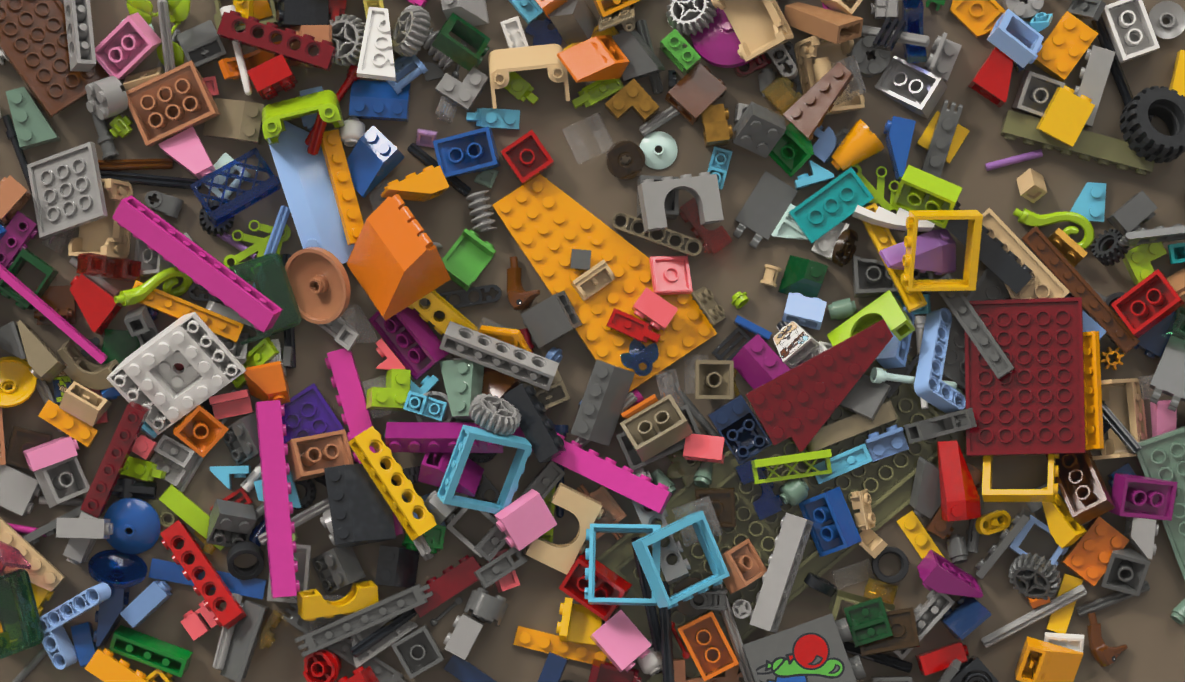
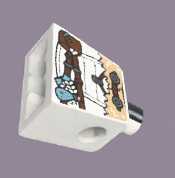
M780 321L777 324L779 332L774 336L773 340L782 361L789 367L794 368L820 346L795 321H791L789 324Z

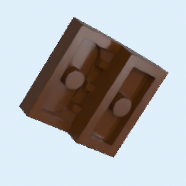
M484 367L482 393L486 395L491 394L492 396L497 395L499 398L504 399L503 395L517 387L522 380Z

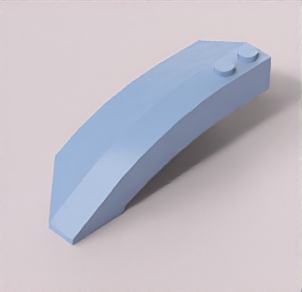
M284 121L286 131L279 135V143L271 144L269 147L303 249L307 247L323 248L331 252L344 264L348 261L355 244H347L322 147L320 145L318 154H309L307 152L308 145L305 144V139L309 132Z

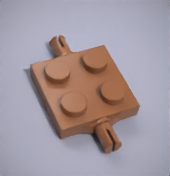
M583 484L580 485L582 490L579 487L576 488L577 491L602 503L603 514L599 520H595L594 524H618L627 516L604 486L601 485L590 493ZM596 532V540L605 533ZM612 533L616 540L620 539L616 533Z

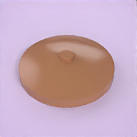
M307 247L297 251L288 259L283 272V287L287 300L293 310L300 317L314 324H327L341 317L349 305L351 289L347 272L338 258L323 248Z

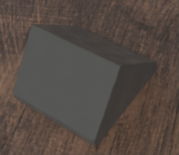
M568 0L548 15L566 44L584 42L590 39L597 23L584 0Z
M1132 548L1112 551L1101 587L1139 596L1150 560Z

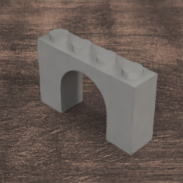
M702 172L696 177H692V174L681 175L680 179H673V176L661 178L662 181L655 182L654 179H646L637 186L644 232L667 228L664 202L667 194L675 189L685 190L695 198L700 225L720 223L724 220L717 174L711 175L710 172Z

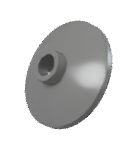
M1162 1L1150 10L1148 17L1157 37L1173 39L1184 31L1185 11L1179 4L1172 1ZM1163 18H1167L1169 20V24H1164Z

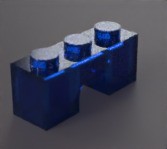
M757 457L735 467L742 485L754 482L751 461L757 460ZM764 467L757 468L759 480L766 479L763 472L766 470ZM773 482L759 484L762 488V495L758 500L752 502L759 520H763L782 510L780 506L783 503L779 495L775 496L772 488H774Z

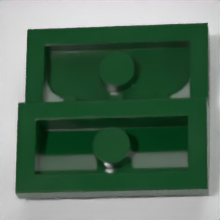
M104 329L102 352L108 358L101 365L115 359L120 364L126 357L140 348L141 345L137 336L131 337L129 331Z
M881 596L844 608L855 647L893 636Z

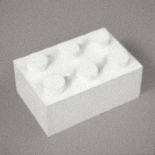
M1120 0L1105 6L1101 15L1120 64L1155 52L1160 48L1142 0Z

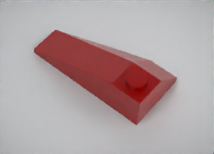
M958 441L937 442L942 520L960 521L981 517L980 496Z

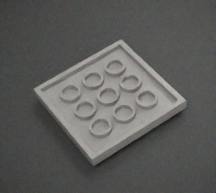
M88 142L27 165L40 238L45 239L108 216L95 143Z

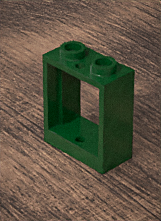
M452 13L431 45L470 72L474 66L478 67L482 62L484 55L490 48L487 45L491 39L461 17ZM450 31L477 49V52H472L449 36Z
M22 248L8 271L16 277L26 261H28L45 273L46 277L35 291V294L41 298L59 271L31 251ZM1 279L0 294L8 299L12 297L17 301L15 304L23 310L26 308L34 309L32 304L11 289L10 285Z

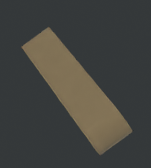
M622 212L616 213L612 218V226L619 232L693 258L700 255L702 251V243L690 236L665 228L664 230H659L662 232V238L655 240L651 235L653 231H643L642 233L634 231L633 227L635 224L643 225L642 219ZM618 217L625 218L626 224L623 227L615 224V220ZM678 237L681 243L679 246H672L670 239ZM691 243L697 244L699 247L698 252L691 253L688 250V245Z
M892 402L883 403L873 421L855 414L821 427L807 445L808 451L819 450L898 419Z

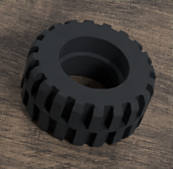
M1151 86L1150 88L1143 89L1124 107L1120 116V123H1122L1120 125L1121 133H1124L1123 139L1125 142H1128L1130 150H1134L1140 158L1143 156L1149 162L1154 160V163H1168L1178 158L1185 151V97L1177 94L1178 91L1174 89L1168 90V87L1164 86L1160 88L1159 86ZM1148 113L1160 117L1166 123L1170 136L1161 134L1151 125Z

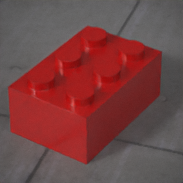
M283 54L247 71L263 100L274 99L278 96L277 93L283 90L285 92L295 88L294 84L298 83Z
M1157 269L1113 302L1111 306L1132 334L1139 338L1185 304V302L1164 274Z
M584 552L577 558L559 589L607 622L620 605L588 604L584 591L589 583V580H585V568H589V560H585ZM596 560L595 597L625 598L632 584Z

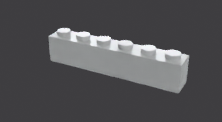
M786 513L782 518L781 530L775 538V548L773 554L768 559L769 566L767 572L762 577L763 584L761 590L756 595L755 608L750 614V625L770 632H778L814 523L813 521Z

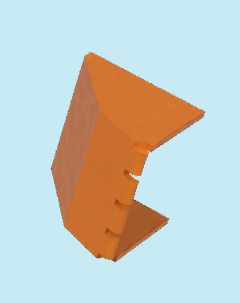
M399 194L393 197L388 196L366 219L346 263L385 321L451 280L436 246L433 245L427 233H422L425 230L415 219L410 209L404 206L405 202Z

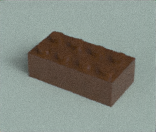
M1086 450V454H1059V459H1056V465H1059V477L1055 478L1072 518L1080 526L1115 508L1090 450Z

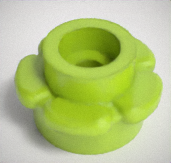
M740 291L735 293L731 298L733 300L731 304L737 309L742 308L749 301V298L746 296L747 293H741Z

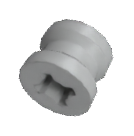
M744 599L734 601L731 607L733 615L740 619L748 617L752 610L750 603Z

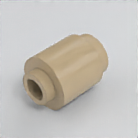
M829 57L814 60L813 69L816 83L833 68Z

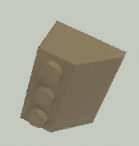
M671 394L620 423L642 462L693 434L687 419Z

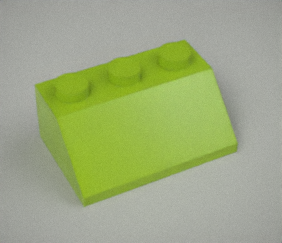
M908 165L891 206L898 209L902 208L908 212L909 210H954L963 188ZM949 220L928 221L945 229Z

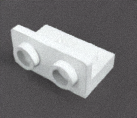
M841 222L814 242L811 251L832 261V253L836 241L841 233L848 228L849 224Z

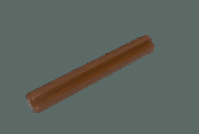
M173 159L98 160L99 169L103 171L173 169L174 166Z

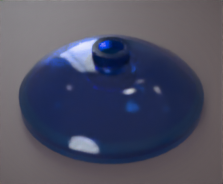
M105 550L91 557L88 563V572L98 583L104 582L110 588L124 589L133 587L145 579L147 565L136 554L122 553L118 550Z

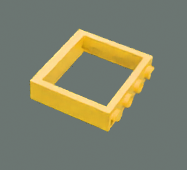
M909 210V217L906 218L907 236L904 238L906 252L902 258L904 273L901 274V284L908 292L976 291L983 215L978 210ZM968 219L963 279L913 280L918 221Z
M1048 454L1047 489H992L993 456H983V501L1055 502V495H1058L1059 491L1058 483H1055V477H1059V465H1056V459H1059V454Z

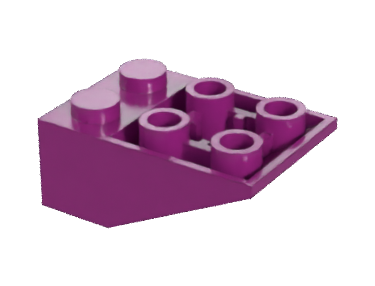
M425 453L418 481L440 487L452 453ZM468 458L455 492L474 497L484 469Z

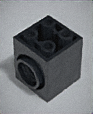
M972 656L960 666L959 671L950 682L999 681L978 657Z

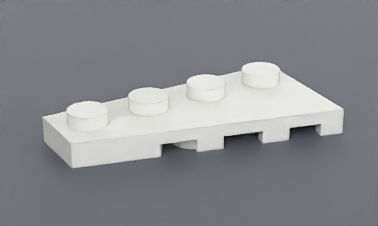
M369 7L357 77L396 81L387 8Z

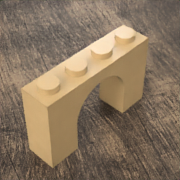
M560 482L551 501L553 504L570 511L576 516L579 521L578 533L573 540L565 544H554L539 537L527 546L525 555L567 575L575 563L578 553L582 554L585 549L586 529H590V523L594 524L596 519L599 520L604 509H602L601 502Z

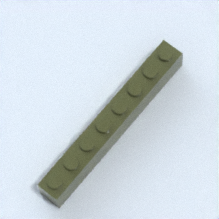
M1011 110L1005 113L1000 135H1004V139L1015 141L1016 139L1023 140V144L1029 146L1038 144L1042 146V149L1053 151V149L1060 150V154L1071 156L1072 154L1079 155V159L1090 161V159L1098 160L1097 163L1100 165L1109 166V164L1116 165V169L1135 170V174L1146 176V174L1153 172L1154 160L1149 162L1143 156L1140 158L1134 150H1130L1128 142L1082 130L1074 146L1070 147L1036 129L1041 118Z

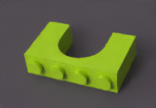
M888 290L828 333L827 337L832 346L882 319L885 320L890 331L899 341L916 329L900 301Z

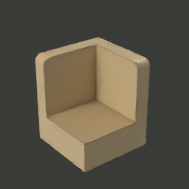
M1029 168L1017 178L1020 196L1030 202L1035 203L1047 193L1043 175Z
M872 529L860 530L859 532L862 541L858 542V544L874 559L888 545Z

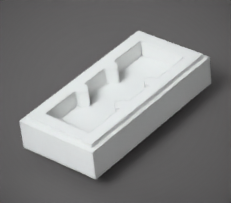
M519 16L500 22L509 48L529 46Z
M1045 632V642L1083 653L1084 635Z

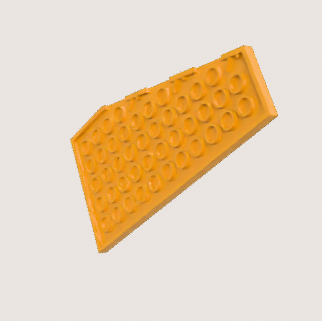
M541 174L492 205L550 294L554 295L565 291L582 323L575 331L595 361L602 360L635 372L629 392L717 335L705 314L699 309L696 301L692 299L691 294L658 295L676 307L678 311L664 331L661 329L658 331L653 328V332L661 335L657 344L649 340L647 343L639 342L606 327L614 308L638 318L634 315L632 307L646 287L653 292L649 257ZM572 249L591 250L590 269L604 259L615 275V280L585 301L581 299L571 283L588 270L570 269ZM645 318L643 319V321L649 323V325H650V323H651L650 321H648V320L645 319Z

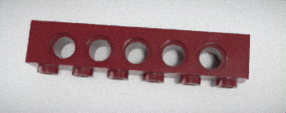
M230 10V13H223L217 31L220 37L276 55L283 54L285 58L330 72L337 51L332 42L326 40L318 42L314 40L315 37L308 34L299 36L292 29L285 28L284 31L278 29V25L267 22L265 25L259 23V19L251 16L246 19L241 17V13ZM239 24H245L243 32L239 33L236 31V27ZM262 29L264 35L261 38H255V32ZM275 36H282L280 44H273ZM295 41L301 43L298 50L291 49V45ZM313 47L319 48V53L316 56L310 55V50Z
M133 401L127 404L80 510L97 518L103 514L150 409Z

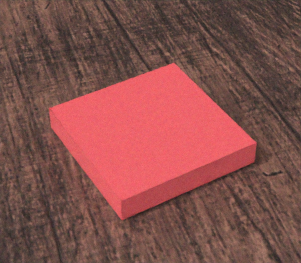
M652 256L649 258L653 292L655 294L673 295L691 294L693 292L688 256Z

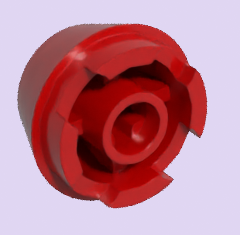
M320 649L307 655L303 661L305 662L303 675L307 682H335L341 671L339 657L325 649Z

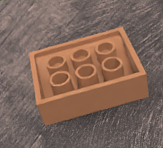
M192 60L126 91L128 107L145 145L153 147L192 126H198L221 115L209 89Z

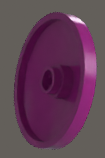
M719 8L716 10L717 16L712 17L714 23H709V28H703V33L697 31L696 36L692 33L690 34L696 52L709 64L722 68H734L748 63L738 54L739 44L741 43L724 10Z

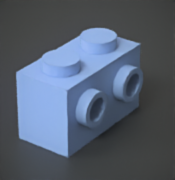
M789 293L782 321L788 323L795 321L800 326L820 330L827 302L816 297H805L800 293Z

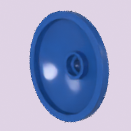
M138 498L120 499L113 503L104 515L103 519H110V523H113V535H110V539L106 540L114 549L122 553H143L153 547L160 536L161 523L159 515L144 500ZM126 528H131L133 532H127Z

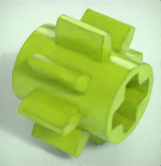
M118 115L110 122L109 125L112 128L109 131L114 137L120 136L123 139L132 132L133 128L130 125L133 122L128 116L122 117Z

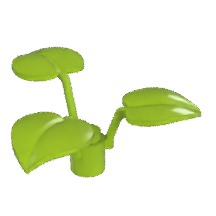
M149 0L126 1L129 14L138 12L148 25L151 24L152 17L158 16V12H152L153 5ZM167 0L170 22L175 23L171 29V34L181 24V21L187 19L190 11V0ZM172 41L176 68L184 64L185 58L181 46ZM161 43L157 47V56L161 63L164 65L163 49Z

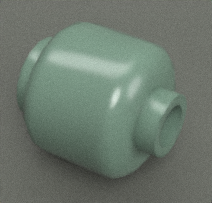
M802 478L790 479L781 485L779 497L784 504L797 506L808 497L809 487Z

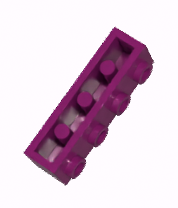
M17 211L5 228L7 230L6 234L0 239V264L7 270L22 248L28 249V242L31 239L34 240L39 233L37 223Z

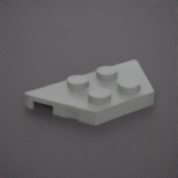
M393 618L350 636L351 646H355ZM406 622L355 658L353 656L354 667L356 669L410 633L418 627L417 623Z

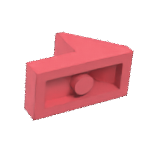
M382 338L375 343L378 346L376 351L382 358L387 357L376 369H406Z

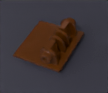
M72 285L49 286L41 299L67 322L75 324V299L70 291ZM39 310L34 311V319H37V325H55Z

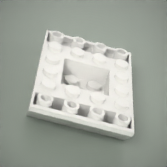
M196 312L180 317L126 357L106 379L128 403L133 401L150 409L145 421L159 435L243 374L246 369ZM174 364H182L184 366V370H177L174 367Z

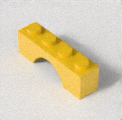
M372 580L353 583L348 594L336 601L323 599L316 589L297 592L298 614L306 621H314L319 617L333 618L338 614L349 615L378 602V586Z

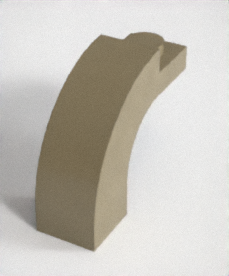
M72 340L65 342L57 351L67 365L63 371L73 381L95 390L114 387L106 378L119 365L116 359L104 365L93 364L83 357Z

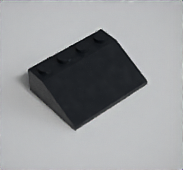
M380 463L381 467L386 470V466ZM362 464L324 468L334 540L338 549L397 539L393 511Z

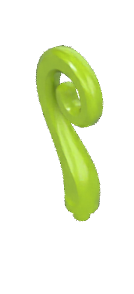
M1016 208L1013 212V215L1018 217L1019 223L1030 227H1043L1064 221L1078 224L1084 230V238L1077 244L1084 250L1094 241V228L1090 221L1081 214L1063 211L1040 215L1026 208L1023 211ZM1068 226L1063 229L1068 236L1079 233V229L1075 226Z
M171 267L157 273L139 287L120 291L118 296H114V302L116 304L121 303L122 306L136 304L144 300L164 281L163 291L178 297L189 290V287L193 284V279L187 274L180 272L177 267ZM177 277H183L181 285L172 289L179 282Z

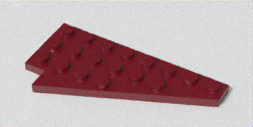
M884 319L746 393L773 445L792 437L800 452L805 449L892 339L893 335Z

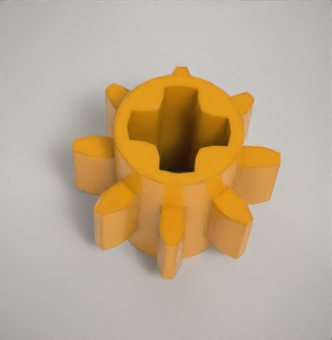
M1107 347V353H1100L1103 356V360H1100V363H1105V369L1112 366L1113 370H1117V364L1123 365L1120 360L1121 357H1124V354L1120 355L1118 353L1119 348L1112 351L1111 347ZM1114 354V359L1116 361L1110 363V358L1108 356Z

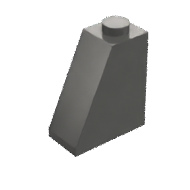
M622 29L618 31L619 34L612 36L613 40L630 61L622 74L624 81H631L633 78L637 80L665 71V66L637 31L627 32Z
M920 456L917 462L909 504L914 508L913 512L921 518L927 516L931 519L941 505L939 468Z

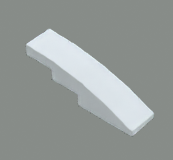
M857 205L852 217L873 225L894 230H908L906 228V218L909 217V212L902 208H899L895 214L880 206L876 212H872ZM919 220L918 232L932 231L935 224L928 220Z

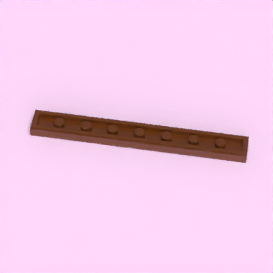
M1037 226L1021 238L1035 256L1070 291L1072 297H1082L1083 309L1107 331V336L1125 355L1140 342Z

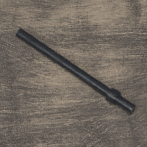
M5 115L2 119L7 129V138L11 140L32 195L27 160L22 148L19 146L10 115Z

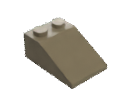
M213 98L221 115L205 122L203 136L260 145L263 131L262 110L265 104Z
M19 320L17 325L27 362L32 367L30 372L42 382L46 380L51 383L63 371L66 365L29 325Z

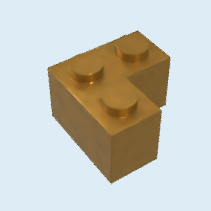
M634 78L605 103V108L617 121L629 110L633 109L646 122L659 110L657 103Z
M724 104L711 105L701 115L705 147L728 144L733 136L732 125H728L727 122L729 120L728 108L724 109Z

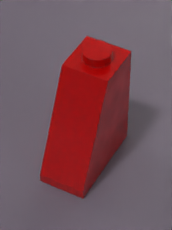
M959 641L917 654L915 657L921 674L926 676L948 668L954 659H958L962 663L968 661L966 656H969L966 644L963 645Z

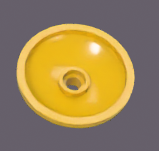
M0 358L1 408L14 407L24 403L32 396L36 389L37 378L30 372L32 367L21 358Z

